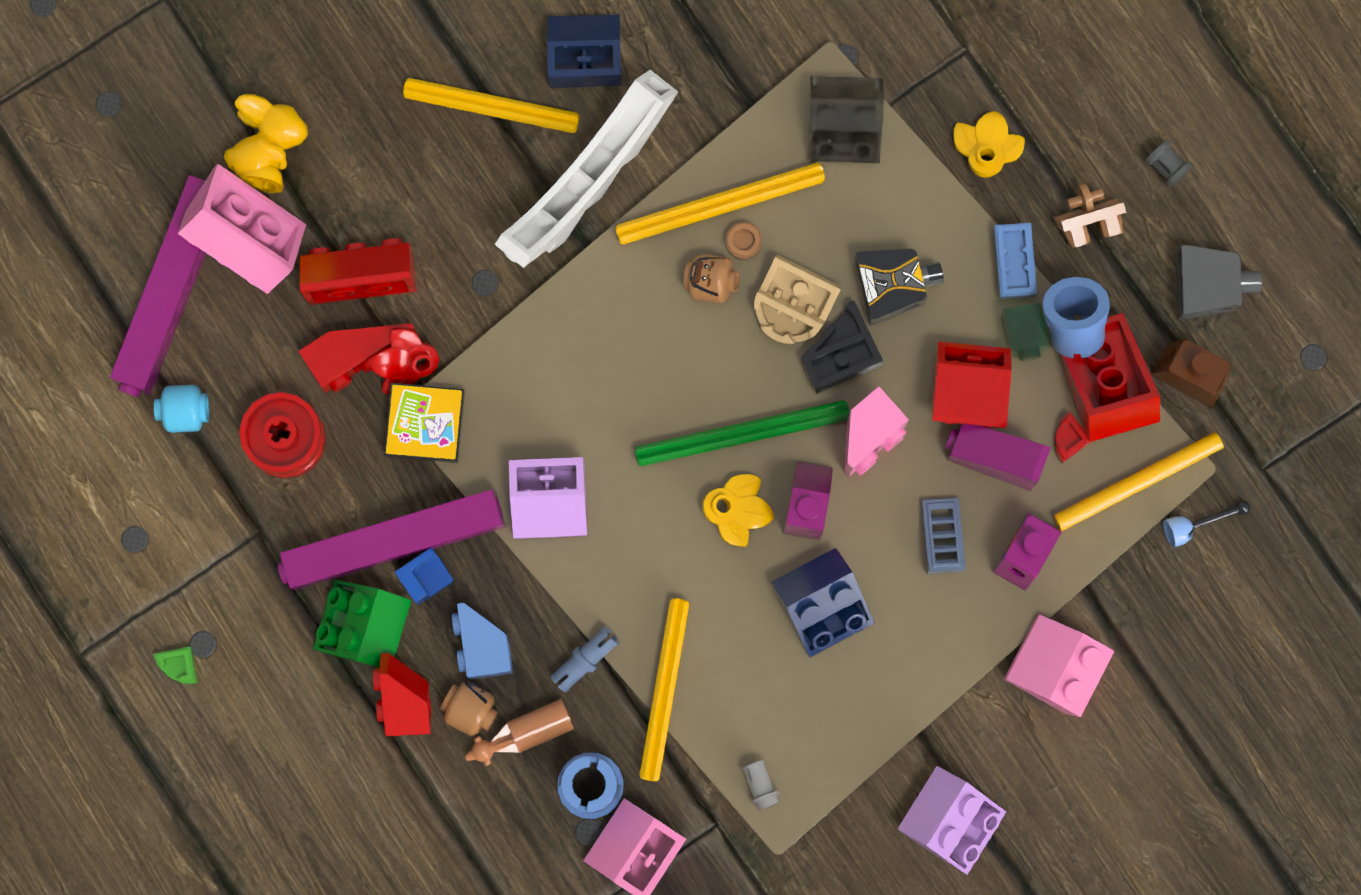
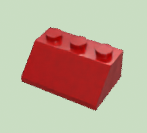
M402 239L384 240L381 242V246L367 247L365 243H354L346 245L343 251L331 252L330 248L309 250V255L300 256V292L309 305L417 292L413 250L410 243H403Z

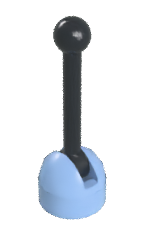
M1241 500L1237 502L1235 507L1193 522L1183 516L1163 520L1165 536L1173 548L1178 547L1191 540L1195 528L1237 513L1245 515L1250 511V504L1247 501Z

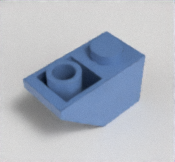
M465 603L457 604L458 613L452 614V623L455 636L461 635L463 650H457L459 671L466 672L469 680L513 674L508 636Z

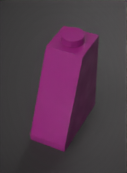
M961 424L959 430L951 429L944 449L950 450L948 461L1031 491L1040 479L1051 447L982 426Z
M797 461L783 534L820 541L829 503L833 468Z

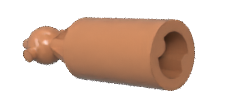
M562 699L508 721L490 742L482 740L480 736L475 737L472 750L465 755L466 761L477 760L484 762L485 766L492 763L490 759L494 752L521 753L574 730Z

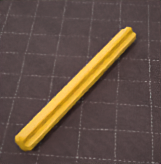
M820 163L807 165L617 224L616 234L621 244H627L823 183L825 181V174Z

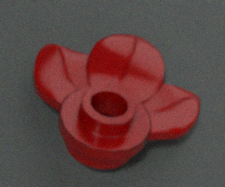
M408 328L391 329L389 334L391 346L367 359V363L372 371L385 378L381 389L385 394L390 395L391 383L415 385L419 377L430 375L438 366L439 355L436 349L428 343L421 342L418 334ZM426 358V361L416 364L419 359Z

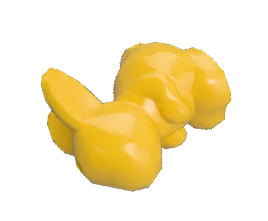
M243 94L235 101V106L239 110L237 116L244 124L258 129V133L242 139L234 147L227 149L224 159L228 168L254 189L273 194L281 193L284 184L282 173L279 170H283L287 166L284 150L298 146L308 136L307 124L291 106L283 104L272 105L264 97L255 94Z

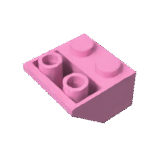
M877 387L856 405L849 414L844 473L848 478L855 472L862 476L876 463L879 457L877 453L884 448L887 452L891 451L904 439L903 436L907 433L904 429L909 419L880 387Z
M624 798L583 861L631 894L651 895L686 841V838Z

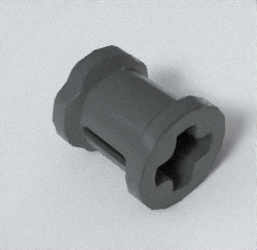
M1166 140L1149 155L1145 163L1148 166L1153 165L1167 180L1166 185L1168 188H1171L1192 169L1193 165L1190 162L1185 163L1171 148L1172 143Z

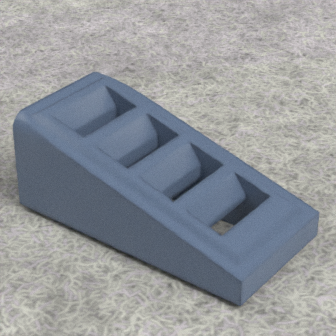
M959 498L922 500L927 574L964 572L966 569ZM951 509L952 516L931 517V510ZM953 524V530L933 532L932 525ZM954 538V545L934 546L933 539ZM955 552V559L935 560V553Z

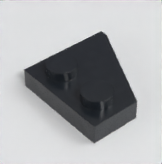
M855 300L850 301L845 306V311L833 325L830 324L821 334V339L812 345L801 357V363L816 394L883 366V359Z

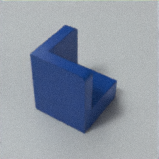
M429 548L395 571V574L418 606L453 583L452 576L433 548Z

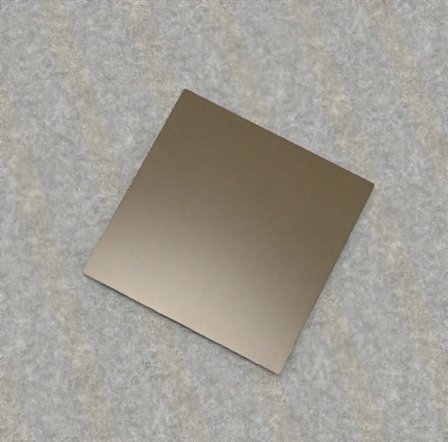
M831 42L826 43L424 385L465 390L458 463L434 462L464 497L491 489L497 492L507 527L495 530L496 534L588 640L596 635L603 626L608 627L612 633L602 641V644H605L614 635L617 636L620 644L615 646L604 658L650 711L671 598H679L689 601L668 732L768 848L777 855L784 853L1018 647L1024 641L1037 614L1051 618L1211 477L1216 470L1212 461L1205 457L1061 531L1060 537L1040 572L1026 591L993 573L1027 512L1058 529L1053 519L1054 514L1194 443V441L1160 405V422L1092 441L1063 464L1060 462L1054 445L1055 433L1059 423L1066 414L1071 412L1082 427L1083 424L1078 415L1059 353L1051 344L1050 329L1043 312L1042 303L1044 295L1052 284L1035 266L1036 297L999 299L993 230L994 225L998 224L842 51ZM814 163H820L825 174V181L823 183L627 244H621L618 240L615 230L617 224ZM737 223H751L761 233V249L750 260L735 259L727 251V232ZM915 249L920 266L940 262L944 283L925 287L927 300L924 305L870 326L854 260L856 252ZM699 254L730 258L734 271H739L740 273L737 292H731L728 300L722 304L694 300L689 290H685L683 284L685 267L689 261L693 262L694 258ZM777 254L842 286L839 296L819 332L812 338L796 342L795 344L780 343L767 336L760 328L761 324L757 318L756 310L754 311L756 294ZM855 300L883 359V366L816 394L801 363V357L812 345L821 339V334L830 324L833 325L845 311V306L850 301ZM1074 315V321L1081 320V316ZM938 341L1011 348L1012 373L1006 428L991 427L989 429L1051 447L1040 479L1031 491L947 460L950 450L944 448L952 428L959 430L961 424L932 421V377ZM877 387H880L909 419L904 429L907 433L897 446L889 452L884 448L877 453L879 457L876 463L862 476L855 472L849 478L844 473L847 421L646 466H639L637 464L634 452L635 447L842 400L847 402L851 412L856 405ZM583 457L585 463L587 536L513 539L509 460ZM797 461L833 468L829 503L820 541L783 534ZM740 474H751L761 479L760 488L756 496L762 498L770 506L774 514V519L766 526L749 529V541L746 547L733 546L725 542L721 538L718 526L708 521L702 510L703 499L708 492L716 488H723L731 477ZM959 498L966 570L964 572L927 574L922 500ZM719 499L716 504L717 509L724 513L727 505L725 501ZM951 509L931 510V517L952 516ZM953 524L932 525L933 532L952 531ZM954 538L933 539L934 546L954 545ZM837 548L855 576L874 624L809 658L784 612L771 582ZM955 552L935 553V560L955 559ZM1011 567V568L1014 569L1015 571H1017V572L1023 574L1021 571H1019V570H1017V569ZM764 760L774 790H779L780 792L777 795L779 803L758 810L757 805H752L751 803L754 797L745 774L742 772V768Z

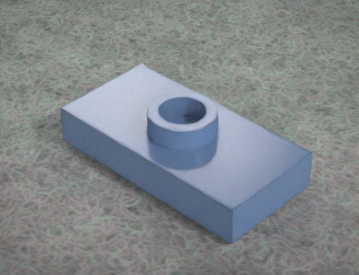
M1031 223L994 225L999 299L1036 297L1037 285Z

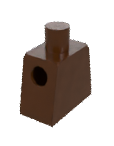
M1181 339L1168 343L1151 376L1213 408L1230 377L1231 364L1195 343Z

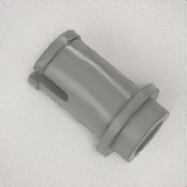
M764 760L742 768V772L745 774L754 800L751 801L752 805L756 804L758 810H762L779 803L777 795L780 792L779 790H774Z

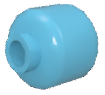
M196 385L166 386L161 394V399L154 400L155 420L162 421L164 429L170 433L197 432L201 429L204 422L209 421L207 393H202Z

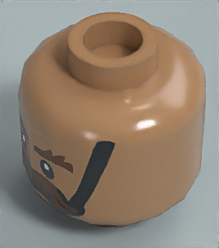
M699 254L694 258L693 262L689 261L685 267L684 288L689 290L694 300L722 304L728 300L731 292L736 293L739 288L740 273L739 271H734L730 258Z
M469 681L463 682L459 686L454 684L440 708L441 711L445 712V723L468 736H475L481 729L488 731L498 714V711L492 709L495 702L494 695Z

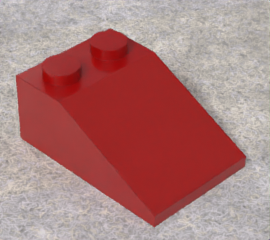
M1123 313L1107 317L1105 340L1103 346L1096 353L1085 358H1081V354H1074V358H1069L1059 353L1078 415L1090 442L1160 422L1159 392Z

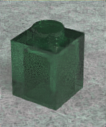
M1040 302L1004 309L1000 317L1007 348H1011V358L1019 356L1020 361L1040 358L1041 352L1045 351L1049 346Z

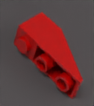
M412 324L329 331L298 352L324 392L327 393L332 390L336 393L352 383L351 377L361 370L364 373L372 371L367 363V359L391 346L389 337L391 329L408 328L415 332L416 330Z

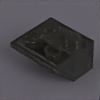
M810 76L807 161L880 163L884 110L883 78Z

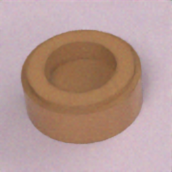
M741 222L729 229L726 235V248L732 257L738 260H750L759 253L762 246V236L756 226L751 223Z

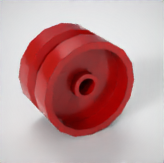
M283 392L267 394L253 402L243 415L239 430L241 447L249 460L269 476L281 479L301 477L314 469L323 456L327 441L324 424L311 405L297 395ZM287 431L290 434L288 439L281 438L278 440L282 432Z

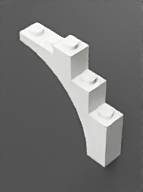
M652 70L635 79L605 124L568 170L526 214L500 235L495 245L505 253L507 258L524 268L545 251L551 253L563 244L585 210L603 197L621 167L638 155L678 91Z

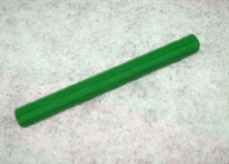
M842 400L635 447L634 452L637 464L639 466H646L844 422L848 420L850 411L847 402Z

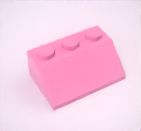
M217 164L185 211L178 234L192 245L197 246L212 256L220 264L225 265L246 279L250 284L255 285L268 294L293 270L306 224Z

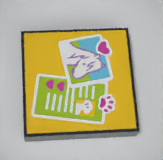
M391 383L384 456L458 463L465 390Z

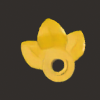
M997 111L984 114L978 120L976 127L960 122L956 123L954 127L953 139L956 150L968 157L970 168L979 177L989 178L996 175L1002 170L1005 163L1016 161L1023 153L1025 138L1015 134L1008 135L1007 122ZM981 156H989L992 160L985 161Z
M740 474L733 476L723 488L711 490L703 499L702 510L708 521L718 526L721 538L730 545L746 547L749 541V529L764 527L774 519L770 506L762 498L756 496L760 488L761 479L755 475ZM719 499L725 501L727 505L724 513L717 509L716 504Z

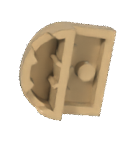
M777 254L754 301V311L756 310L757 318L761 324L760 328L767 336L784 344H795L796 342L812 338L826 322L842 286Z

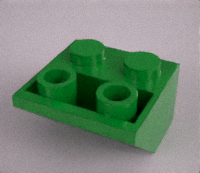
M334 579L327 596V604L321 624L316 632L313 650L363 665L380 668L381 653H389L395 657L411 600L378 588Z

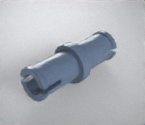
M603 626L583 647L577 646L572 651L573 656L550 675L555 684L566 674L568 675V678L558 686L560 690L568 692L587 672L593 673L598 668L597 663L615 646L620 644L616 635L605 644H602V641L612 633L608 627Z

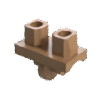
M1083 183L1077 185L1078 196L1067 199L1069 209L1080 206L1081 209L1053 217L1056 228L1063 231L1069 246L1075 248L1090 242L1086 225L1097 221L1101 236L1104 238L1123 233L1121 214L1126 213L1124 202L1118 203L1116 198L1093 204V202L1103 200L1104 193L1102 189L1090 192L1087 185Z

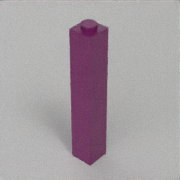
M191 175L187 179L110 375V379L119 384L118 391L138 398L140 392L149 396L152 393L206 252L192 245L178 234L185 211L205 182V180Z
M491 489L280 553L282 562L278 563V571L283 584L288 583L290 589L298 590L419 554L429 548H439L507 526L497 492Z

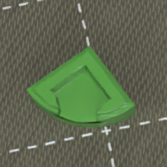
M189 646L154 654L158 667L169 678L184 684H198L192 647Z

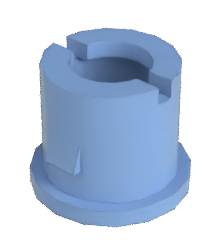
M1082 277L1066 278L1053 284L1045 293L1042 303L1046 323L1050 329L1052 346L1065 357L1074 358V354H1081V358L1091 356L1103 346L1105 340V324L1110 308L1106 290L1099 283ZM1074 315H1081V320L1074 321Z
M585 752L574 756L563 766L558 777L557 791L562 804L570 813L581 818L597 819L608 815L618 806L623 795L624 780L620 769L610 758L600 753ZM590 764H597V770L603 774L606 781L605 790L598 799L588 801L587 807L580 805L582 799L578 798L574 793L572 787L573 779L580 770L589 768Z

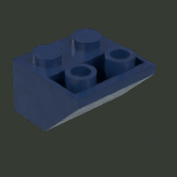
M620 14L548 16L547 61L550 88L622 86Z
M837 548L771 582L780 604L809 658L874 624L855 576Z

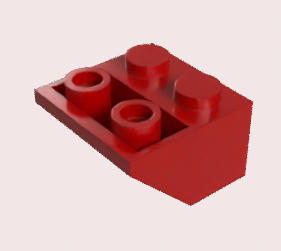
M938 341L932 377V421L947 424L980 425L986 428H1006L1012 373L1011 348Z

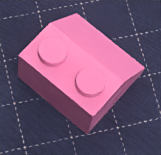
M1037 614L1004 680L1064 714L1081 717L1114 651L1084 633Z

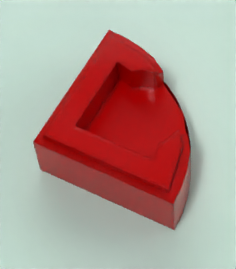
M1071 412L1066 414L1061 420L1055 433V451L1062 464L1091 443L1085 430Z

